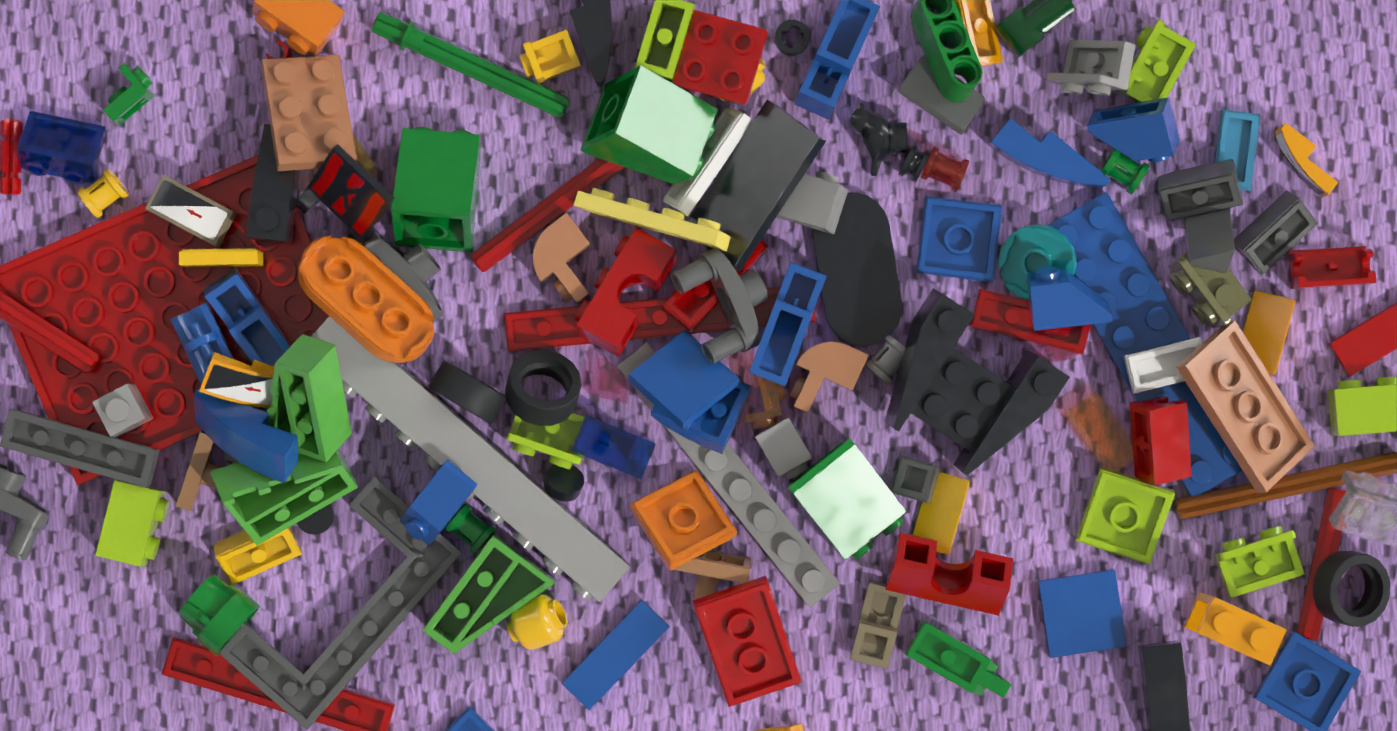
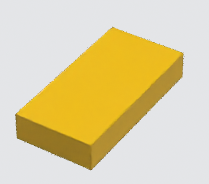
M181 249L179 251V265L184 267L263 266V252L258 249Z

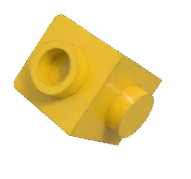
M567 29L533 43L530 41L522 43L526 53L519 55L525 73L527 77L535 75L538 84L581 67Z

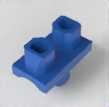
M208 303L199 305L171 319L200 383L204 380L214 352L234 359Z

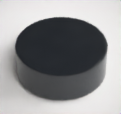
M554 464L548 469L544 479V488L548 495L563 502L572 501L579 497L584 485V476L574 465L571 466V469H566Z
M333 505L325 506L299 521L297 525L308 534L316 535L327 531L335 519Z

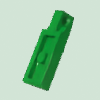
M924 620L905 652L906 656L972 694L975 692L982 696L987 688L1004 698L1011 686L1009 682L994 674L998 665L991 662L990 658Z

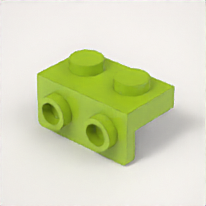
M1160 19L1152 27L1146 24L1135 42L1136 46L1140 47L1132 62L1128 89L1117 90V92L1137 103L1167 98L1196 46V43L1166 28V23Z
M572 413L565 421L556 425L537 426L527 423L515 415L506 440L514 442L512 446L514 451L534 457L537 450L550 455L549 463L571 469L572 463L581 465L585 451L576 448L585 422L587 420L596 421Z
M1278 525L1260 531L1261 539L1246 543L1244 537L1222 543L1224 551L1215 553L1214 556L1228 598L1240 596L1305 575L1293 538H1296L1294 530L1283 531L1282 526Z

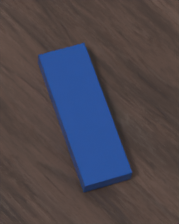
M642 599L561 684L590 710L664 634L670 625Z

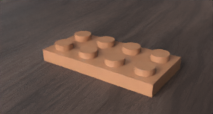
M1235 320L1217 329L1176 367L1257 493L1268 492L1315 447Z

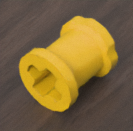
M109 168L103 171L104 176L88 188L84 189L81 187L77 190L80 199L96 218L102 216V210L119 197L126 198L129 195L126 188Z

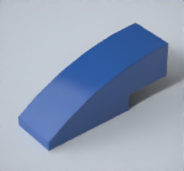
M868 0L840 1L797 95L795 105L823 118L830 119L879 11V5Z
M1011 118L988 144L989 147L1009 161L1030 172L1054 181L1082 187L1103 188L1111 180L1052 131H1049L1039 142Z
M790 262L749 373L786 386L827 275Z
M236 267L204 289L205 298L227 325L229 332L250 360L253 362L255 359L275 367V362L291 347V344Z
M197 389L194 393L195 421L204 433L223 451L243 465L262 475L285 483L298 463V435L269 426V413L220 399L199 392V389Z

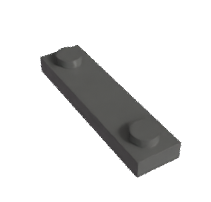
M9 409L0 442V447L145 488L151 487L160 449L117 437H110L107 434L17 409Z

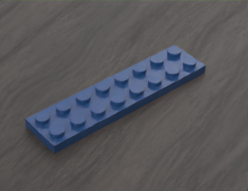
M1108 192L1047 225L1056 228L1066 235L1074 247L1077 260L1074 276L1108 302L1113 322L1092 325L1135 401L1140 402L1158 397H1169V402L1178 400L1187 402L1192 477L1181 479V482L1189 496L1202 494L1243 471L1185 381L1135 394L1132 393L1123 356L1190 340L1191 338Z

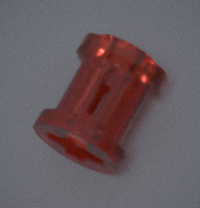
M933 146L921 178L924 180L932 178L951 186V191L957 192L967 170L969 160L964 158L962 161L940 153L939 148Z

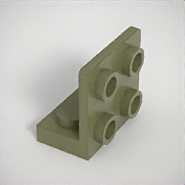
M1187 252L1168 265L1172 272L1168 276L1170 282L1181 295L1185 292L1189 294L1195 303L1191 309L1204 326L1209 323L1213 328L1226 326L1232 321L1230 317L1252 301L1229 268L1226 273L1193 267L1188 262Z

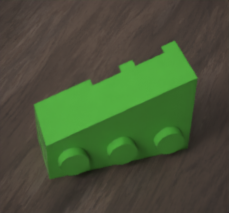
M302 334L275 362L270 390L273 400L271 407L267 410V413H269V426L298 435L299 454L327 462L352 434L335 344Z
M339 449L327 462L298 453V463L285 483L262 475L240 462L210 471L222 503L256 545L263 543L358 488L350 467Z
M494 535L422 631L455 654L558 580L499 536Z

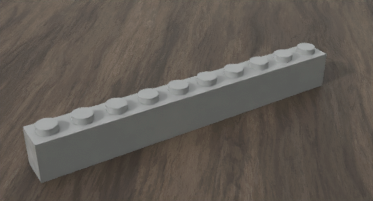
M330 316L311 336L335 344L344 392L352 398L357 393L369 403L365 409L379 422L383 423L388 419L398 428L394 434L412 449L417 444L428 454L424 460L437 472L449 460L475 481L478 485L468 498L471 500L476 495L487 505L483 511L499 525L505 520L516 530L512 536L530 551L535 546L545 555L542 562L556 575L559 576L564 571L575 581L571 587L585 600L589 601L594 597L597 601L601 602L628 571L630 564L558 501L548 495L543 488L401 365L381 360L372 355Z

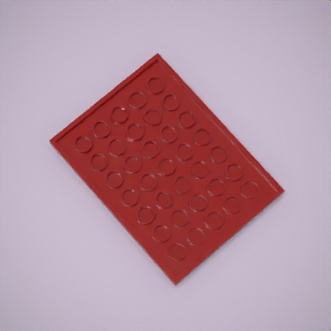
M258 155L186 185V187L237 213L219 248L146 210L147 202L0 265L1 292L90 348L100 357L95 368L89 374L84 373L9 325L49 419L109 435L92 402L125 384H136L154 419L117 438L163 450L200 432H204L195 421L194 393L197 389L200 390L202 383H200L171 319L199 305L208 303L234 360L250 366L253 362L231 335L227 325L204 296L205 288L235 267H184L179 265V251L181 249L261 250L263 252V266L236 267V269L262 302L291 345L302 334L311 337L329 317L305 294L299 283L298 265L305 249L312 241L297 206L292 244L252 240L246 237L250 198ZM69 466L77 485L102 476Z

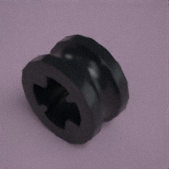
M787 20L778 26L775 33V43L782 53L795 56L801 54L808 46L810 33L803 22ZM791 27L800 30L798 36L803 34V42H796L794 48L785 46L787 40H781V34L789 33Z
M913 143L898 175L903 177V175L907 174L911 177V181L916 183L930 155V151L920 152L917 149L918 145Z

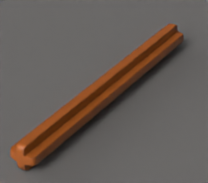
M1397 452L1284 475L1265 493H1257L1252 484L1247 483L1195 496L1177 498L1175 500L1176 513L1179 518L1186 519L1396 474Z

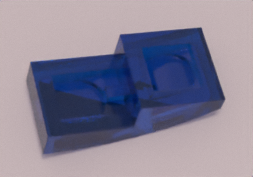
M585 415L571 451L641 479L656 444L589 415Z

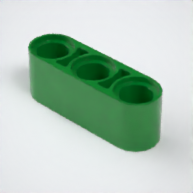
M918 0L911 11V22L939 91L948 101L962 102L970 96L981 81L983 71L954 0ZM926 6L933 7L938 14L930 12ZM940 40L947 41L953 49L942 45ZM954 74L962 76L967 83L958 81Z

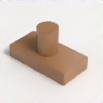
M204 432L199 433L176 503V507L188 511L194 509L201 485L217 489L210 471L222 467L209 463L215 443Z
M710 550L673 570L697 574L693 597L698 599L718 592L720 579L738 583L748 582L752 558Z

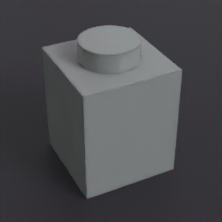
M125 384L92 402L110 437H120L154 419L136 384Z
M789 417L755 436L777 477L785 474L789 480L808 469L805 462L812 457Z

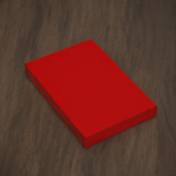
M766 576L692 600L728 707L802 683Z

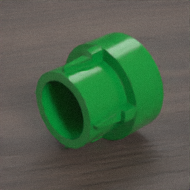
M214 574L197 588L182 606L179 614L193 629L192 633L197 636V640L215 656H218L221 649L244 623H248L259 610L260 605L243 590H238L233 584L229 586Z

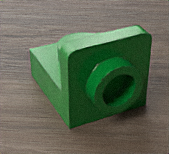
M125 63L120 65L118 69L132 85L128 89L124 86L115 91L107 100L109 105L103 109L107 116L119 126L155 96L148 88L153 82L139 66L132 70Z

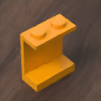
M1202 592L1198 593L1183 626L1270 666L1287 630Z

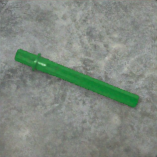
M380 12L377 15L372 27L373 33L399 44L400 50L410 49L557 118H562L569 105L568 97L418 29L413 21L408 24L384 12Z

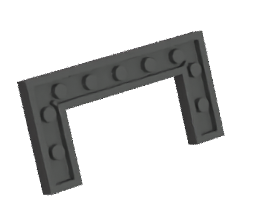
M375 476L349 506L407 557L305 673H302L246 623L219 652L221 656L306 730L311 727L462 554L441 534L436 537L430 546L424 541L412 537L407 532L405 526L399 522L409 506Z

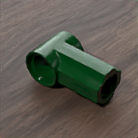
M1034 0L1025 8L1019 7L994 28L1016 57L1019 58L1029 48L1044 39L1045 33L1072 14L1076 8L1072 0Z

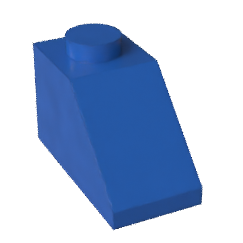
M1169 97L1095 110L1087 125L1090 134L1134 161L1147 159L1149 162L1164 161L1171 155H1174L1180 140Z
M1042 267L1037 269L1036 273L1027 274L1030 317L1034 331L1113 322L1108 302L1066 269L1059 270L1057 267Z
M447 460L410 505L399 522L405 526L407 532L412 537L422 540L430 546L456 515L478 484Z

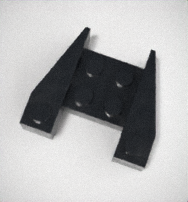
M933 288L911 322L905 344V352L901 359L885 422L899 432L909 415L912 414L964 448L953 465L968 476L1048 411L1070 376L1027 350L1007 382L954 348L975 314Z

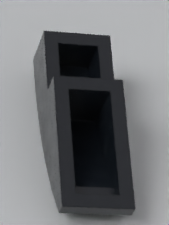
M582 0L584 6L570 10V14L598 88L605 85L610 64L613 38L610 0Z
M1175 640L1139 645L1138 651L1143 680L1141 684L1148 731H1190L1181 642Z

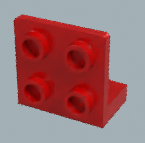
M694 10L672 83L692 95L698 92L746 105L768 32L760 27Z

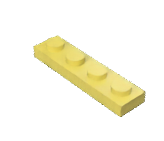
M593 188L591 194L581 191L577 192L573 206L586 212L727 252L731 236L719 231L721 224L698 218L697 224L684 221V213L668 208H663L661 214L648 211L650 204L628 198L626 204L613 201L615 194Z

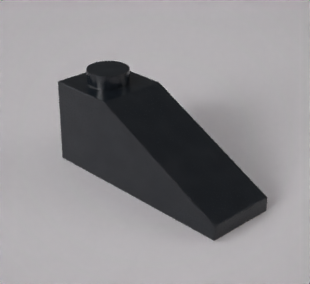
M264 124L250 198L246 237L252 240L292 244L300 170L277 171L270 124Z

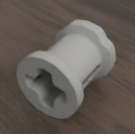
M888 334L884 338L886 343L871 360H866L865 366L889 386L892 382L891 377L899 369L905 347Z

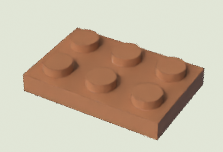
M339 55L262 60L261 72L277 171L320 168L332 148L337 144L356 161L357 156Z

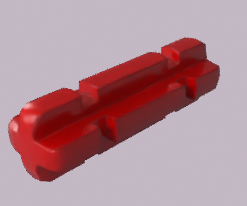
M5 119L0 122V136H3V141H0V172L2 173L0 193L3 195H18L21 193L22 179L18 178V173H22V142L19 141V137L23 135V124L16 119Z

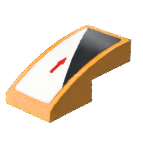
M1287 123L1280 125L1275 131L1276 139L1291 167L1315 193L1321 197L1329 195L1338 181L1308 159L1317 146Z
M214 352L199 392L239 404L270 408L273 400L270 390L274 367L255 359L250 366Z

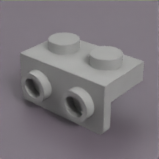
M1069 40L1064 72L1048 73L1047 81L1059 84V91L1075 95H1082L1083 89H1087L1088 93L1102 96H1110L1111 90H1127L1136 44L1127 41Z

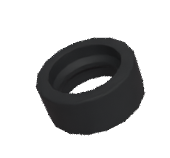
M533 350L522 354L512 364L505 387L506 403L516 416L527 423L537 426H553L561 423L575 410L582 387L580 372L572 361L562 354L550 350ZM531 375H545L558 381L566 393L563 398L558 400L542 401L527 394L521 386V381L523 378Z
M445 360L429 384V388L488 423L494 421L506 400V396Z
M1338 551L1328 556L1318 567L1313 579V597L1317 609L1325 618L1351 627L1366 626L1376 621L1384 612L1390 598L1391 583L1387 569L1378 559L1365 553ZM1357 566L1361 569L1364 576V593L1361 601L1354 609L1345 611L1341 607L1338 598L1339 583L1349 568Z

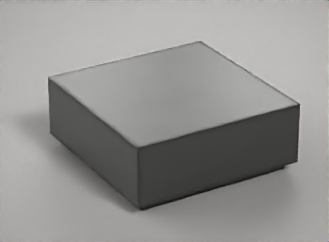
M901 455L891 492L930 504L940 466Z

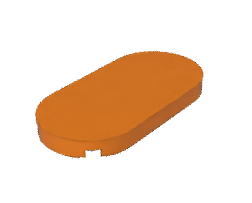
M325 236L310 243L300 259L298 279L305 294L367 351L381 360L391 363H405L420 357L427 350L434 337V317L429 305L366 247L352 238L342 236L339 239Z

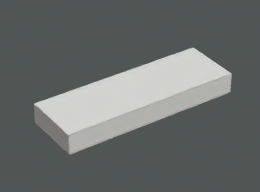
M727 106L715 122V130L712 137L705 143L701 154L703 164L699 172L692 178L675 185L673 184L663 198V202L676 211L689 216L753 120L746 114Z

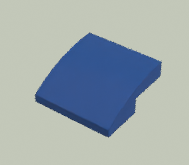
M739 381L737 387L683 430L655 405L652 408L651 416L684 438L723 454L749 397L751 385Z

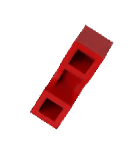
M635 227L630 237L624 235L620 240L614 253L617 259L611 269L605 267L595 283V288L598 289L591 302L585 300L575 316V320L578 321V333L581 337L617 357L621 355L639 325L637 314L626 309L619 302L621 294L626 288L638 284L645 285L659 292L677 262L675 248Z
M899 533L889 559L885 590L999 616L1010 591L1013 558L975 550L973 557L965 563H947L936 556L938 541Z

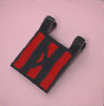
M337 144L332 148L308 187L297 199L296 206L306 214L314 204L317 205L321 201L352 230L347 235V238H352L364 245L363 242L368 238L395 198Z

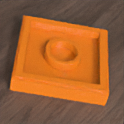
M697 470L630 504V511L669 571L733 539L737 535L736 528Z

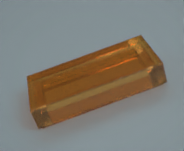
M1097 391L1064 413L1101 467L1119 471L1134 460L1132 440Z

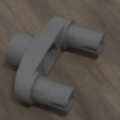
M373 232L363 242L364 247L429 305L434 317L433 323H435L443 316V311L427 281L441 270L436 260L420 243L415 245L406 254H403L381 234Z
M712 248L700 254L699 260L670 274L672 283L680 294L708 280L712 282L729 321L730 330L701 344L703 354L710 364H715L738 351L744 353L759 345L760 332L753 307L767 301L768 293L761 277L756 271L750 270L739 276L726 256L717 248Z
M0 464V510L16 516L15 519L18 521L5 553L21 560H27L40 529L44 530L50 514L41 506L19 493L26 475L22 472L16 474L7 471L8 466Z

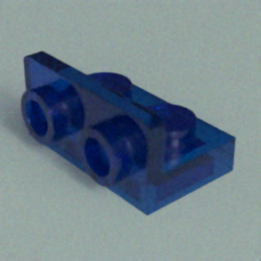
M30 111L17 147L20 167L37 176L48 174L62 177L74 184H82L84 182L93 184L98 178L96 166L107 136L106 126Z

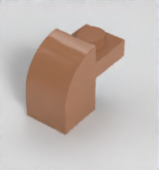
M567 213L548 226L537 239L533 251V265L542 283L555 274L558 280L553 285L565 301L568 302L574 298L579 304L590 294L567 264L592 245Z
M824 342L809 348L800 356L795 364L809 372L806 378L799 375L790 393V397L796 399L793 407L808 413L823 379L853 391L869 355L839 342Z

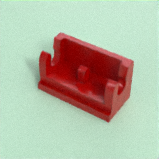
M1366 246L1288 251L1291 289L1355 286L1376 283V272L1370 269V258H1373L1374 253L1372 249H1366Z
M1169 397L1130 402L1135 477L1154 486L1192 477L1187 402L1182 400L1169 402Z

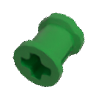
M1114 148L1100 171L1125 186L1126 192L1132 195L1144 178L1150 165L1145 162L1139 164Z
M466 504L451 520L445 530L458 535L471 546L470 552L475 555L497 528L493 524L490 526L485 524L471 512L472 507Z

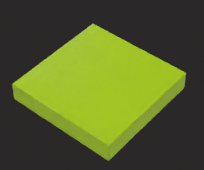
M1100 466L1075 539L1078 542L1150 565L1174 499L1175 491L1160 485L1154 486L1141 479Z

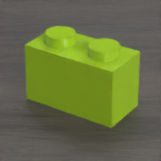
M655 0L635 68L643 66L667 81L673 82L692 14L696 10L695 4L682 0Z
M1397 376L1376 378V386L1368 387L1361 386V379L1337 381L1338 389L1327 390L1331 436L1397 431Z
M114 480L95 556L139 567L146 566L149 559L155 560L160 545V538L154 537L158 522L163 523L169 509V500L164 499L166 490L154 487L145 488L128 482Z

